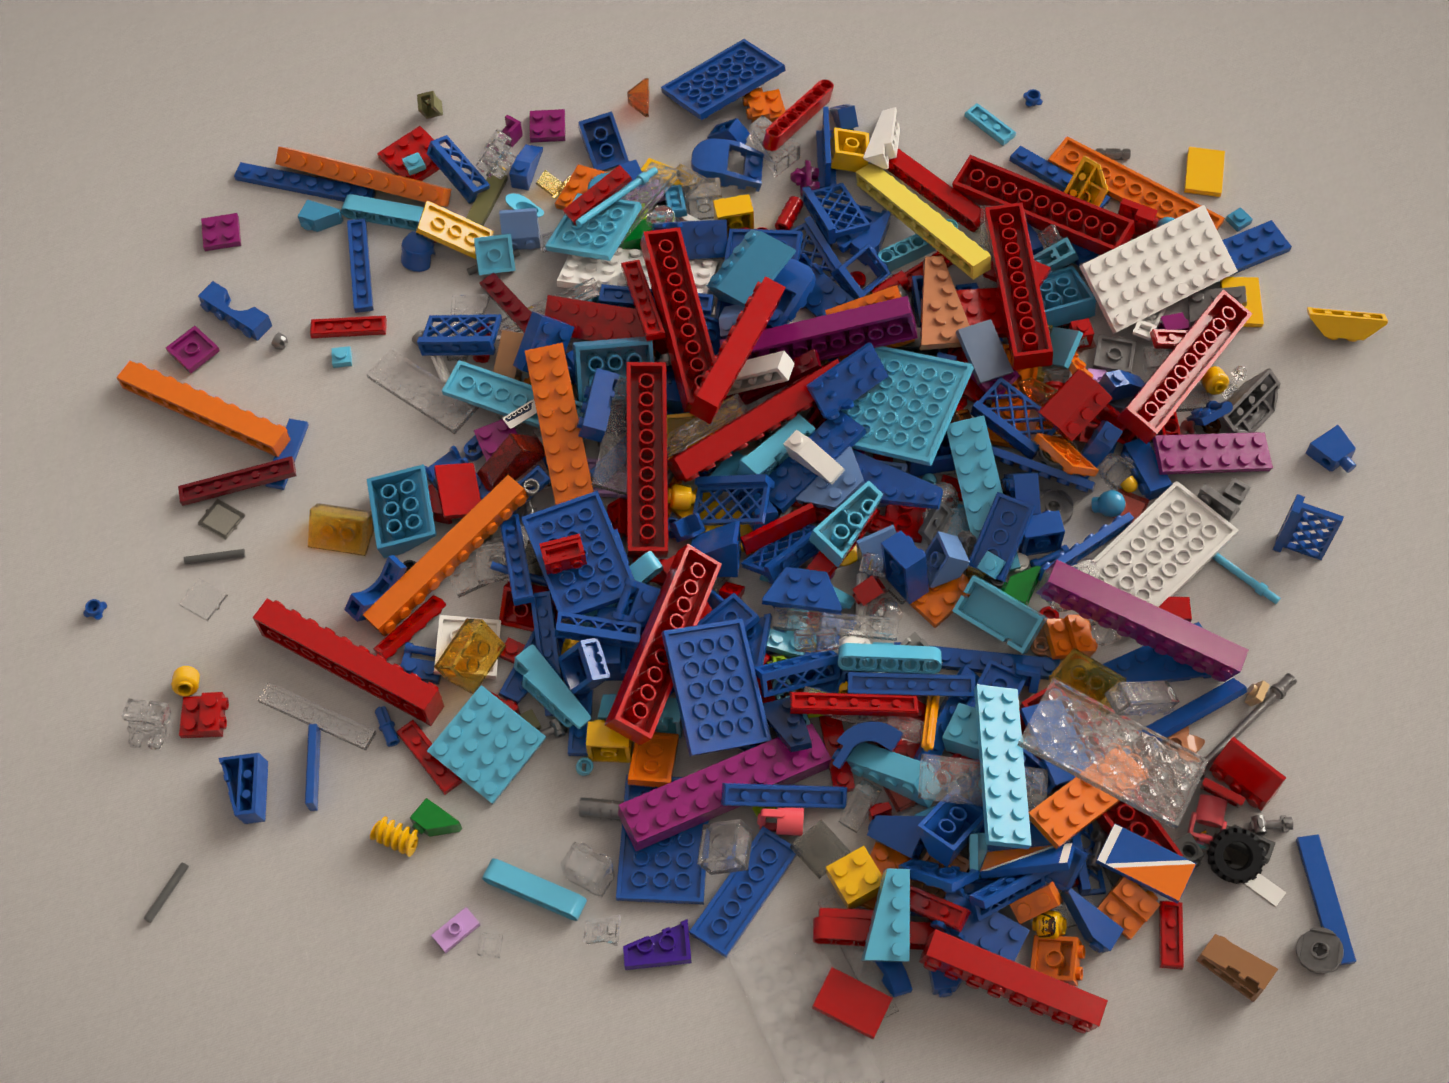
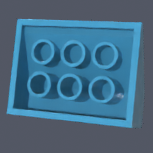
M751 229L746 233L742 242L734 248L730 257L722 263V267L711 277L710 282L706 286L719 301L745 307L749 296L753 294L757 282L762 283L765 276L774 280L796 253V250L762 231Z
M1074 266L1049 273L1040 286L1048 329L1068 324L1071 321L1095 316L1096 299Z
M645 337L572 342L578 401L586 402V398L583 397L586 386L590 387L597 368L620 374L614 388L615 395L612 401L626 400L627 362H654L653 340L646 341Z
M424 464L367 479L376 545L384 558L404 554L436 536Z

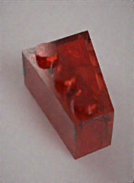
M510 433L477 472V475L487 491H492L507 475L516 480L546 456L544 446L536 436Z

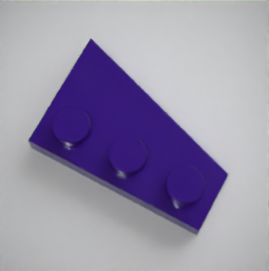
M688 919L681 921L675 927L662 929V932L656 935L646 936L624 945L625 970L692 963Z

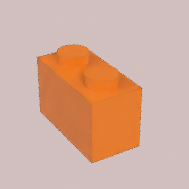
M1052 881L1009 905L1019 924H1022L1059 906L1063 899Z

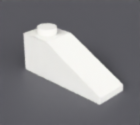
M798 430L783 443L789 457L831 485L845 471L840 464L815 442Z

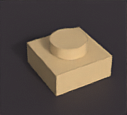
M1264 680L1251 684L1247 689L1245 703L1249 706H1254L1263 702L1270 684Z

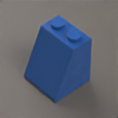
M734 521L692 538L691 546L722 564L717 577H738L741 559L740 521Z

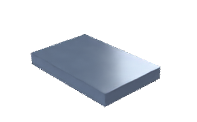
M991 319L956 331L968 363L973 365L974 369L972 372L978 385L1014 372Z

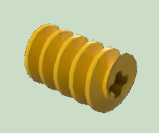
M384 816L381 821L379 820L373 826L370 839L376 840L379 844L383 843L385 847L391 846L392 850H398L401 854L406 853L408 857H411L418 845V830L415 829L410 834L411 828L409 826L403 831V823H399L395 827L396 821L393 819L387 824L388 817Z

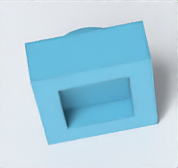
M418 152L402 158V162L409 175L426 169V165Z
M350 346L331 348L333 368L352 366V350Z
M987 551L977 568L996 579L1006 562Z

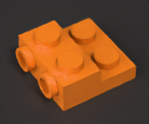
M762 87L755 88L750 93L742 96L743 105L747 106V119H751L752 126L773 123L785 112L779 89L763 92Z
M1079 614L1067 615L1065 618L1047 619L1043 625L1052 659H1089L1097 650L1098 642L1095 638H1092L1091 634L1092 622L1082 618Z
M1122 876L1096 908L1124 928L1121 934L1130 940L1144 922L1149 920L1160 904L1157 902L1158 897L1150 890L1145 892L1139 884Z
M1034 935L1030 968L1078 987V980L1082 981L1083 968L1080 967V959L1085 958V946L1082 945L1078 937L1059 936L1057 939H1045Z

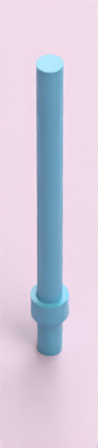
M653 167L647 172H642L634 181L575 221L577 226H582L638 186L649 182V179L658 173L657 168Z
M1219 553L1212 558L1254 588V592L1261 597L1265 596L1274 604L1280 601L1281 598L1270 591L1266 584L1263 582L1259 583Z

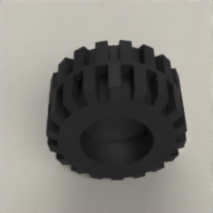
M1229 827L1228 829L1220 830L1218 834L1213 836L1212 841H1209V849L1206 854L1208 855L1207 861L1211 866V870L1221 879L1234 884L1248 883L1249 880L1256 879L1257 874H1261L1263 871L1262 867L1266 864L1264 860L1266 851H1264V845L1260 842L1259 837L1251 833V831L1239 827ZM1233 842L1244 844L1249 852L1247 863L1237 869L1229 867L1223 857L1225 848Z

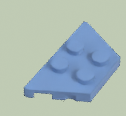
M850 446L835 459L845 469L840 477L831 485L818 476L796 497L799 504L812 503L814 507H825L835 511L865 484L854 452Z

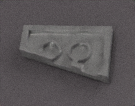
M1245 286L1200 290L1188 296L1190 327L1223 289L1243 306H1247Z

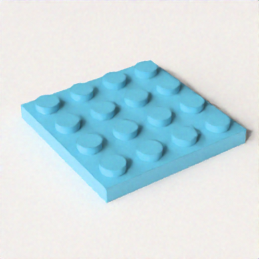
M578 193L574 200H576L582 194ZM619 199L580 227L577 224L574 225L564 215L545 247L547 251L611 261L642 209L641 203Z
M481 685L429 747L427 752L494 804L547 737Z

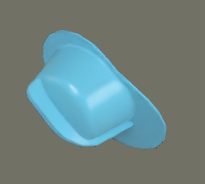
M514 193L506 195L505 201L513 210L536 208L538 217L544 215V211L525 196Z

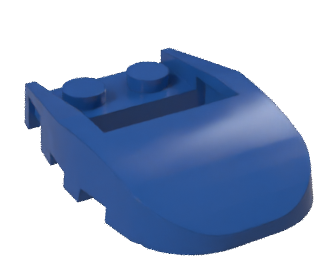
M706 139L694 148L691 156V168L698 177L709 182L713 180L721 182L720 186L728 187V185L738 186V189L743 190L746 189V186L756 188V191L759 192L762 185L764 153L738 141ZM734 150L740 152L741 156H744L743 175L727 171L729 151Z
M790 259L773 280L785 286V290L795 294L785 312L776 308L767 327L773 328L785 325L787 321L792 322L800 308H804L806 305V299L809 293H812L816 282L814 272L806 264Z

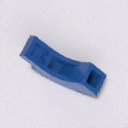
M394 555L388 556L378 579L369 588L361 592L352 593L344 610L357 622L366 620L363 614L404 575L407 567Z
M872 721L854 725L838 738L837 742L843 745V748H837L832 756V759H834L832 764L841 769L854 748L866 741L877 742L890 751H894L904 733L882 722Z

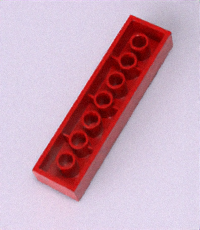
M766 276L762 283L757 282L752 296H749L743 311L741 310L735 325L731 327L727 339L723 341L719 349L718 355H715L711 362V367L705 372L701 380L700 386H697L689 404L692 406L690 414L711 424L776 310L786 288L785 286Z
M937 929L927 937L919 960L927 970L933 972L939 970L945 973V977L952 980L960 978L966 981V985L971 988L979 989L980 987L985 989L987 994L992 997L1000 998L1002 996L1009 999L1008 1002L1014 1006H1026L1030 1008V1012L1036 1015H1048L1053 1022L1061 1025L1067 1023L1073 1026V1030L1084 1034L1100 1026L1108 1002L1104 998Z

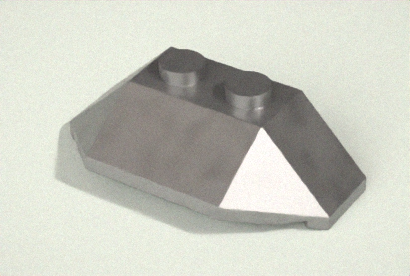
M1270 368L1243 383L1227 400L1232 403L1233 409L1221 418L1231 432L1254 433L1275 412L1278 389H1280L1281 383Z

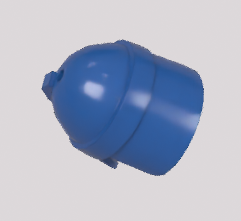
M416 231L410 232L402 241V265L411 271L420 272L428 270L431 265V255H436L434 241L416 233Z

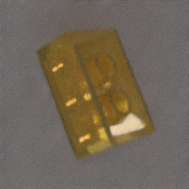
M317 503L310 509L308 547L362 556L367 555L374 532L371 511Z
M467 618L434 668L447 681L474 694L506 645L483 619Z
M1074 648L1049 676L1050 685L1057 683L1072 704L1103 721L1115 707L1126 683V678Z

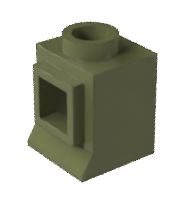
M434 91L417 94L418 111L426 119L443 115L442 101L435 95Z

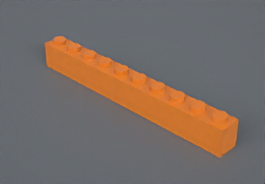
M278 146L275 162L277 165L425 203L429 201L443 207H448L452 191L450 188Z
M129 361L116 377L123 389L273 456L279 457L291 440L284 426L280 424L275 425L264 417L259 418L248 410L243 411L235 404H227L219 397L209 396L203 390L193 389L189 384H182L171 376L166 377L155 369L150 370L142 363Z
M507 475L363 614L366 620L384 637L396 628V625L407 618L417 605L423 603L426 596L436 590L440 583L450 576L459 564L465 562L469 555L479 548L489 535L494 534L498 527L508 520L518 507L525 504L529 498L525 489Z

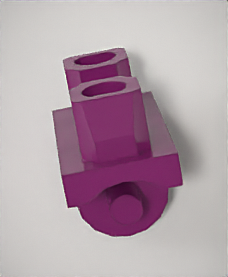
M805 160V166L801 169L796 168L790 175L791 181L796 183L797 186L800 185L801 196L803 187L809 186L811 190L820 188V182L812 181V179L816 180L818 178L819 168L812 167L810 160Z

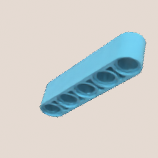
M349 194L345 198L341 214L349 219L365 218L366 222L416 231L424 207Z
M947 219L948 222H951L958 229V224L955 220ZM914 234L882 249L878 253V257L887 265L888 270L891 272L936 251V249L918 234Z
M652 551L645 553L629 566L634 579L645 584L664 568ZM618 602L606 607H617ZM598 610L584 615L594 617V615H597ZM585 622L582 624L586 627H594L591 622Z
M844 643L838 650V666L846 671L936 674L942 668V654L940 649L933 646Z
M495 858L491 859L482 876L483 881L496 888L573 921H578L587 902V899L578 893Z

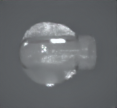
M661 205L647 215L646 221L648 226L652 228V223L675 222L676 216L670 207Z

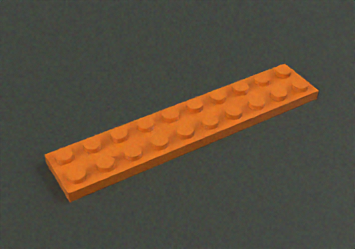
M1068 136L1048 159L1050 163L1073 175L1083 156L1090 158L1101 165L1109 190L1106 195L1120 202L1125 198L1158 210L1156 218L1159 220L1164 217L1176 219L1201 206ZM1207 209L1218 230L1225 218Z
M563 343L525 350L556 505L594 492L583 438L578 436L580 431L577 428L579 418Z

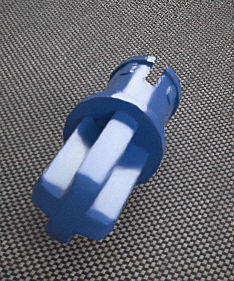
M385 706L378 707L375 710V714L380 725L379 730L383 732L387 746H395L400 742L394 728L395 723L391 721Z

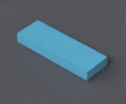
M978 103L965 112L964 117L1003 146L1016 136L1014 130Z

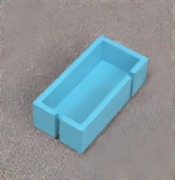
M972 576L963 591L966 594H970V596L961 595L952 612L1002 642H1008L1007 645L1022 654L1029 651L1047 620V617L978 576Z

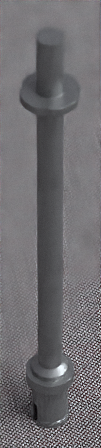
M1286 673L1277 684H1273L1270 687L1271 693L1236 726L1198 765L1195 763L1189 765L1191 772L1179 783L1180 786L1186 789L1196 778L1203 780L1206 775L1204 770L1214 762L1232 737L1237 739L1276 699H1283L1286 696V692L1297 683V680L1294 679L1295 677L1290 673Z

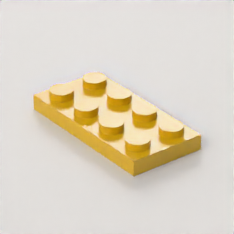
M426 201L416 229V233L476 259L473 238L493 236L494 231L429 201Z

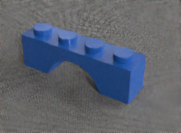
M214 281L198 295L201 302L200 306L206 312L214 313L219 320H225L233 329L241 330L248 338L252 337L258 341L272 327L269 316L256 307L243 311L231 309L229 307L231 299L227 289Z

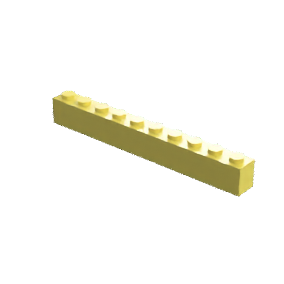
M870 163L856 171L858 187L974 280L991 269V255L988 251L983 250L975 241L968 238L964 232L959 231L951 222L944 219L940 213L934 211L927 203L920 200L916 194L910 192L903 184L895 180L892 175L886 173L883 168Z

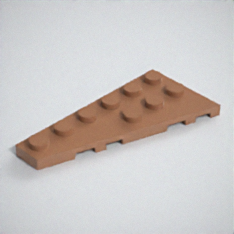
M943 256L925 257L923 261L920 350L962 347L956 331L970 325Z

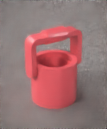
M1201 794L1196 812L1191 814L1187 833H1191L1194 838H1197V841L1209 844L1213 837L1193 832L1195 822L1209 827L1220 828V830L1226 829L1227 821H1224L1228 801L1220 797Z
M778 807V809H761L757 817L759 829L761 830L762 827H765L770 831H776V835L802 836L804 808ZM766 817L777 818V823L766 822Z

